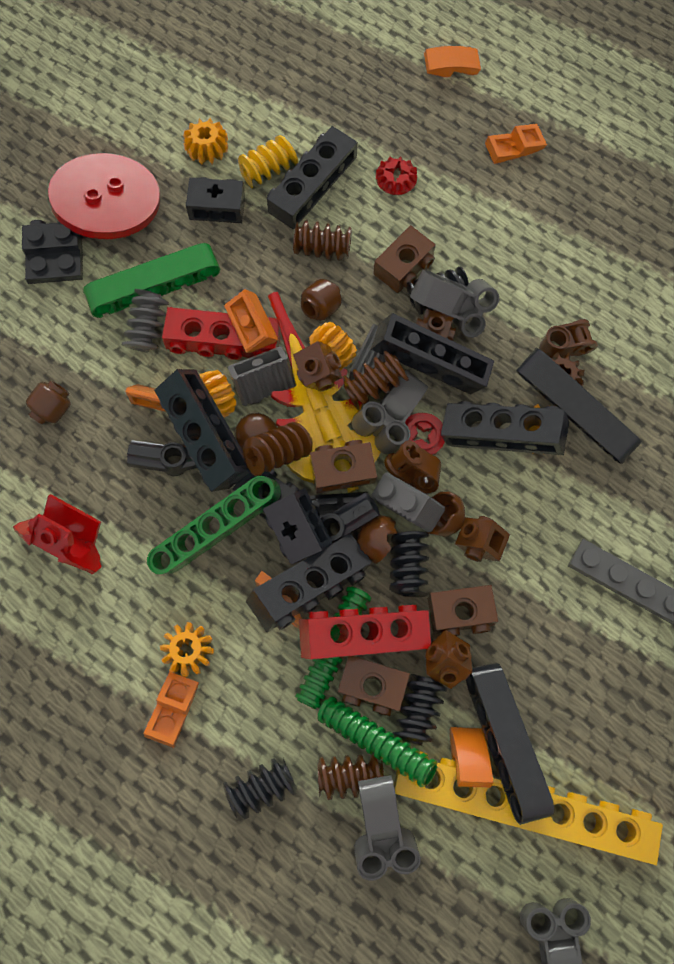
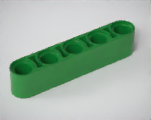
M200 243L92 281L84 286L83 293L92 316L102 318L105 313L110 315L129 308V305L133 304L132 298L139 296L135 293L134 289H142L163 296L182 289L181 286L183 285L188 287L207 280V277L211 275L216 277L221 269L210 244Z
M265 476L252 478L153 548L147 557L149 569L155 574H172L179 571L264 511L263 508L277 502L281 495L279 483ZM263 483H268L270 494L267 498L262 499L258 494V489ZM242 500L245 510L238 517L234 512V505L237 501ZM216 517L219 520L220 528L217 533L213 534L210 531L209 524ZM189 535L195 541L194 548L191 551L185 546V540ZM165 552L170 558L167 568H164L161 563V557Z

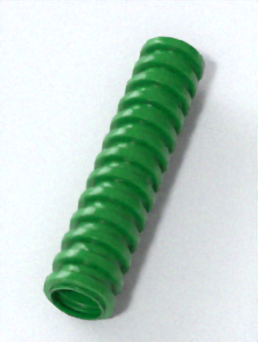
M347 587V595L342 596L343 603L338 605V610L358 609L359 615H362V611L367 610L366 603L371 602L370 595L359 588ZM339 612L334 613L333 617L340 616ZM334 625L330 631L331 639L334 642L340 636V630L337 625ZM341 657L312 659L314 664L308 667L310 672L303 678L306 681L304 684H300V693L295 694L297 701L313 709H319L321 699L325 700L326 698L324 695L325 690L329 691L330 686H328L329 682L334 680L332 675L338 672L337 665L343 661Z
M333 696L326 699L320 706L317 717L318 721L323 724L325 723L326 727L330 729L333 728L334 732L341 733L343 738H349L351 743H357L361 749L366 748L368 754H374V757L378 760L382 759L385 765L391 764L393 770H400L402 776L408 775L410 781L415 782L417 780L419 787L427 786L433 779L437 771V760L433 758L428 760L427 754H420L419 749L415 747L411 749V744L403 743L399 737L394 738L393 733H386L385 728L378 727L377 723L370 722L369 718L362 717L361 713L354 712L353 708L346 707L345 703L338 702L337 698Z

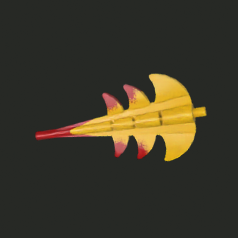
M273 292L269 294L268 299L279 323L296 384L295 387L288 390L273 391L271 398L284 406L302 407L303 413L297 417L277 419L276 425L278 427L284 426L290 422L301 424L310 434L312 452H315V448L323 445H332L333 448L344 447L346 442L352 440H362L363 443L370 442L375 463L381 453L376 448L375 436H360L348 427L363 403L358 401L359 410H357L351 399L334 401L332 396L343 386V378L335 381V385L325 391L305 387L300 382L297 376L298 367L293 354L305 347L286 313L279 293ZM343 368L340 371L342 377L344 375L347 376L348 372L347 369ZM310 455L287 465L291 472L299 478L314 484ZM344 459L337 460L334 463L335 468L339 471H347L351 468L350 463ZM359 487L347 488V491L352 493L358 490Z

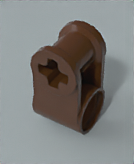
M581 319L572 323L551 327L542 339L539 349L550 358L557 352L561 358H564L567 354H570V356H580L591 353L597 349L598 344L592 339L588 319ZM551 341L556 342L559 346L554 345Z
M407 440L401 444L400 450L396 453H390L385 457V467L392 476L399 478L424 494L436 492L438 489L442 463L438 457L431 455L415 442Z

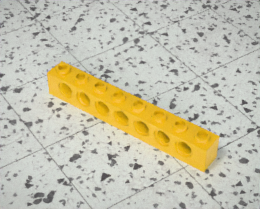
M441 757L440 763H437L436 771L438 782L430 789L419 787L417 780L415 782L410 781L408 775L402 776L400 774V770L396 772L394 789L397 795L657 866L663 824L651 821L652 814L635 809H632L631 815L619 812L620 805L600 800L599 806L587 803V796L572 792L567 793V798L555 795V788L548 786L554 805L559 804L564 810L563 819L555 823L551 817L520 825L513 816L501 780L493 778L494 783L492 786L498 788L501 798L496 805L491 806L486 800V792L489 788L469 787V791L465 796L458 797L455 794L453 785L457 780L454 760ZM588 813H592L596 819V825L592 831L588 832L584 827L583 820ZM621 822H624L628 828V834L623 840H620L616 833L617 826Z

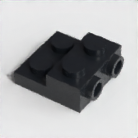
M32 220L30 225H22V251L25 254V280L28 284L83 280L82 235L71 231L58 220L57 223L47 224L42 220Z

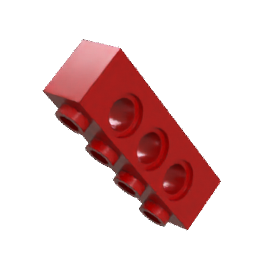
M167 307L162 340L166 349L175 354H185L188 351L197 352V354L203 357H212L214 354L225 355L231 360H240L242 357L251 358L279 347L281 330L277 318L268 317L278 340L256 351L246 353L228 313ZM192 332H200V334L195 337L189 336V334H191ZM219 335H228L223 340L216 339Z
M417 605L398 606V612L389 613L388 607L369 608V614L359 615L358 609L339 610L340 616L328 617V611L309 612V619H299L301 658L304 659L428 649L431 645L429 611L417 610ZM393 621H396L398 624V632L395 636L391 633ZM364 623H367L369 626V635L366 639L361 635V627ZM334 625H337L340 630V636L334 642L331 639L330 631Z

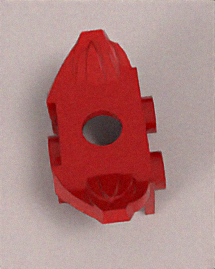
M52 494L47 497L43 515L38 514L32 519L19 522L13 526L14 531L29 546L33 544L57 557L58 562L74 566L90 574L96 573L102 567L100 555L95 546L101 521Z

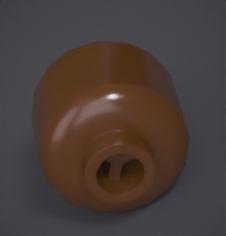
M327 279L316 280L304 289L301 294L302 311L310 319L319 321L330 317L340 308L342 303L339 287Z
M52 380L48 383L39 382L26 399V405L31 410L28 415L40 424H44L45 421L57 423L71 405L68 398L70 393Z

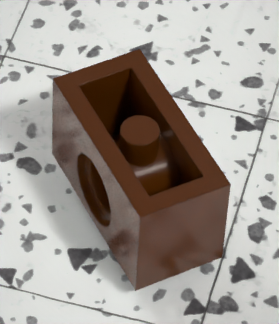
M410 225L374 261L373 274L396 293H399L404 287L407 288V282L414 283V280L417 279V274L422 269L427 270L433 264L436 244ZM402 260H408L411 263H404Z
M352 440L346 442L344 447L333 448L332 445H323L315 448V452H310V463L316 494L375 484L377 480L370 442L363 443L362 440ZM344 459L350 463L351 468L347 471H339L335 468L334 463L337 460Z
M492 585L430 593L427 598L433 634H442L447 630L455 636H460V630L472 629L473 634L486 633L491 631L490 626H494L499 622ZM457 606H464L469 610L470 618L468 620H461L457 617L455 613Z
M348 656L337 694L343 696L342 702L360 707L361 702L373 705V712L390 717L391 712L398 713L400 711L410 673L355 656ZM375 679L380 683L381 691L378 695L370 696L364 691L363 684L366 680Z

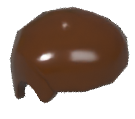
M250 413L240 419L234 429V437L243 450L244 443L249 437L276 429L277 425L270 417L264 414Z
M441 491L431 498L444 506L445 511L434 529L426 533L434 536L449 537L457 533L463 526L465 507L464 502L458 495L452 492Z
M381 515L362 526L358 533L357 542L361 550L375 564L382 561L391 549L387 541L388 534L395 535L397 533L394 528L396 522L391 517Z

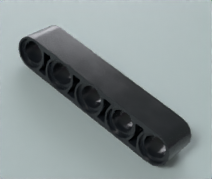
M535 348L516 370L528 384L553 406L565 410L568 419L603 451L612 455L613 459L618 463L623 464L642 443L638 436L540 349Z
M493 663L472 668V673L466 679V685L515 820L521 825L552 817L555 810L554 802L502 667L499 663Z

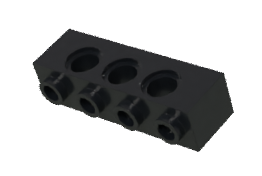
M331 126L326 133H322L311 150L303 153L294 169L287 171L283 181L277 188L274 187L267 195L268 213L294 230L297 222L299 224L357 158L358 142L334 126Z
M391 313L379 323L371 346V350L384 355V351H387L392 356L395 355L400 363L470 395L487 387L494 365V360L394 313Z
M176 369L154 391L160 400L162 408L171 419L174 430L185 444L188 455L200 471L203 482L209 487L211 492L230 489L250 473L244 460L243 450L197 370Z
M459 401L458 403H447L441 436L446 444L451 447L564 455L569 420L566 411L556 406L531 408L528 405L517 404L514 407L502 406L498 403L475 405L471 402ZM482 421L478 426L471 427L475 422ZM511 423L509 427L499 429L503 424ZM534 425H541L535 431H528Z
M350 533L322 551L313 554L253 589L246 603L267 633L276 627L279 630H283L295 621V615L303 612L304 615L309 614V612H312L320 605L318 601L327 597L328 600H331L344 590L343 586L347 583L354 586L367 576L365 570L372 561L361 550L358 542ZM331 567L336 568L339 573L334 572ZM307 580L313 582L317 588L311 587ZM282 595L290 597L293 603L286 602Z

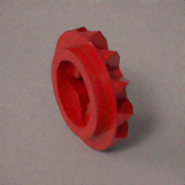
M390 156L387 161H381L378 169H376V182L386 193L392 195L406 194L417 183V167H413L411 160L405 161L401 156L398 159H393ZM399 168V178H397V181H394L393 174Z
M416 413L407 418L405 424L410 430L409 440L415 442L431 455H436L445 443L441 436L443 423L436 416L429 413ZM417 428L423 433L431 431L427 437L428 443L423 439L415 440L418 435Z

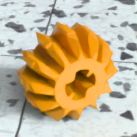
M199 118L198 124L190 123L189 130L184 131V148L192 161L198 159L200 164L203 165L206 160H209L213 165L214 158L222 160L223 153H227L228 135L220 122L213 124L211 118L206 122Z
M330 321L317 327L309 337L310 345L319 341L331 347L341 362L340 371L351 364L357 356L356 346L353 344V340L348 337L347 332H344L340 326H336Z
M218 370L200 374L222 416L225 418L233 413L236 406L235 393L232 391V384L228 383L227 377Z
M187 622L185 632H183L182 628L177 624L174 626L177 635L174 637L170 633L164 635L170 641V645L163 644L160 646V650L170 653L162 658V662L164 664L172 662L169 669L172 673H176L181 668V675L183 677H188L190 667L198 675L201 673V669L198 666L199 662L205 666L210 665V661L204 657V654L212 655L215 650L204 646L211 643L213 639L210 635L202 637L205 631L202 626H199L194 631L193 624ZM189 642H192L191 648L194 650L190 656L186 653L185 657H182L184 653L181 650L182 645L185 643L189 646Z

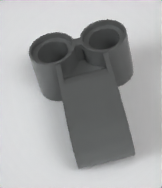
M425 269L422 270L410 294V297L416 302L454 317L453 323L465 336L470 338L482 334L486 326V321L482 316L483 313L494 310L499 303L498 292L483 279H475L466 287ZM486 291L484 297L479 299L481 293ZM473 317L470 323L465 325L466 321Z
M405 369L409 381L399 376V387L392 385L390 392L384 396L380 403L373 401L366 403L352 419L354 431L364 437L374 435L376 448L383 454L395 453L402 443L409 440L410 430L405 421L428 389L426 384L407 369ZM366 416H368L373 423L369 422ZM389 434L395 438V441L390 438Z
M392 776L358 781L366 834L359 837L354 844L359 875L363 879L374 881L385 875L387 867H392L400 874L414 872L420 865L421 857L414 834L410 830L400 827Z
M563 898L555 903L553 912L538 902H530L522 908L520 912L521 925L530 936L538 940L542 964H583L578 937L584 935L591 925L590 914L584 906L571 898ZM576 908L578 913L577 920L571 925H566V912L569 909ZM537 913H543L545 917L543 926L539 929H532V917Z

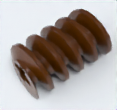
M308 220L304 221L302 227H299L297 222L293 242L294 254L298 255L303 248L305 256H310L314 249L315 257L320 258L323 251H325L326 258L329 260L334 252H336L338 261H342L345 254L348 259L352 228L348 226L345 234H342L341 225H337L335 231L331 232L330 223H327L322 231L317 221L312 229L309 228Z
M384 351V362L374 357V368L364 363V374L354 369V380L349 379L346 375L343 376L344 388L357 410H359L358 401L364 405L369 402L368 395H371L375 400L379 399V388L386 394L389 393V382L395 387H399V376L409 381L405 370L395 355L392 356L389 352Z
M290 422L276 429L260 433L257 436L249 437L243 446L245 463L249 471L255 476H261L264 472H271L274 468H281L283 465L291 464L302 457H308L310 452H312L310 434L306 428L297 422Z
M359 754L353 765L349 755H345L343 764L339 765L336 756H332L330 765L326 766L323 757H319L317 763L319 798L321 792L324 791L327 799L332 800L334 791L338 790L341 799H345L348 789H351L354 798H358L360 793L358 781L383 777V761L381 760V763H379L374 754H370L368 764H366L362 754Z

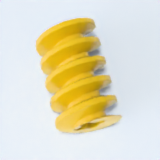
M276 136L275 141L268 140L265 144L266 146L259 145L256 151L253 149L249 150L247 156L244 154L239 155L238 164L240 172L250 188L253 189V179L259 185L262 184L261 175H264L268 180L272 179L270 170H273L276 175H280V165L285 170H289L288 161L291 160L295 166L299 163L294 148L284 136Z

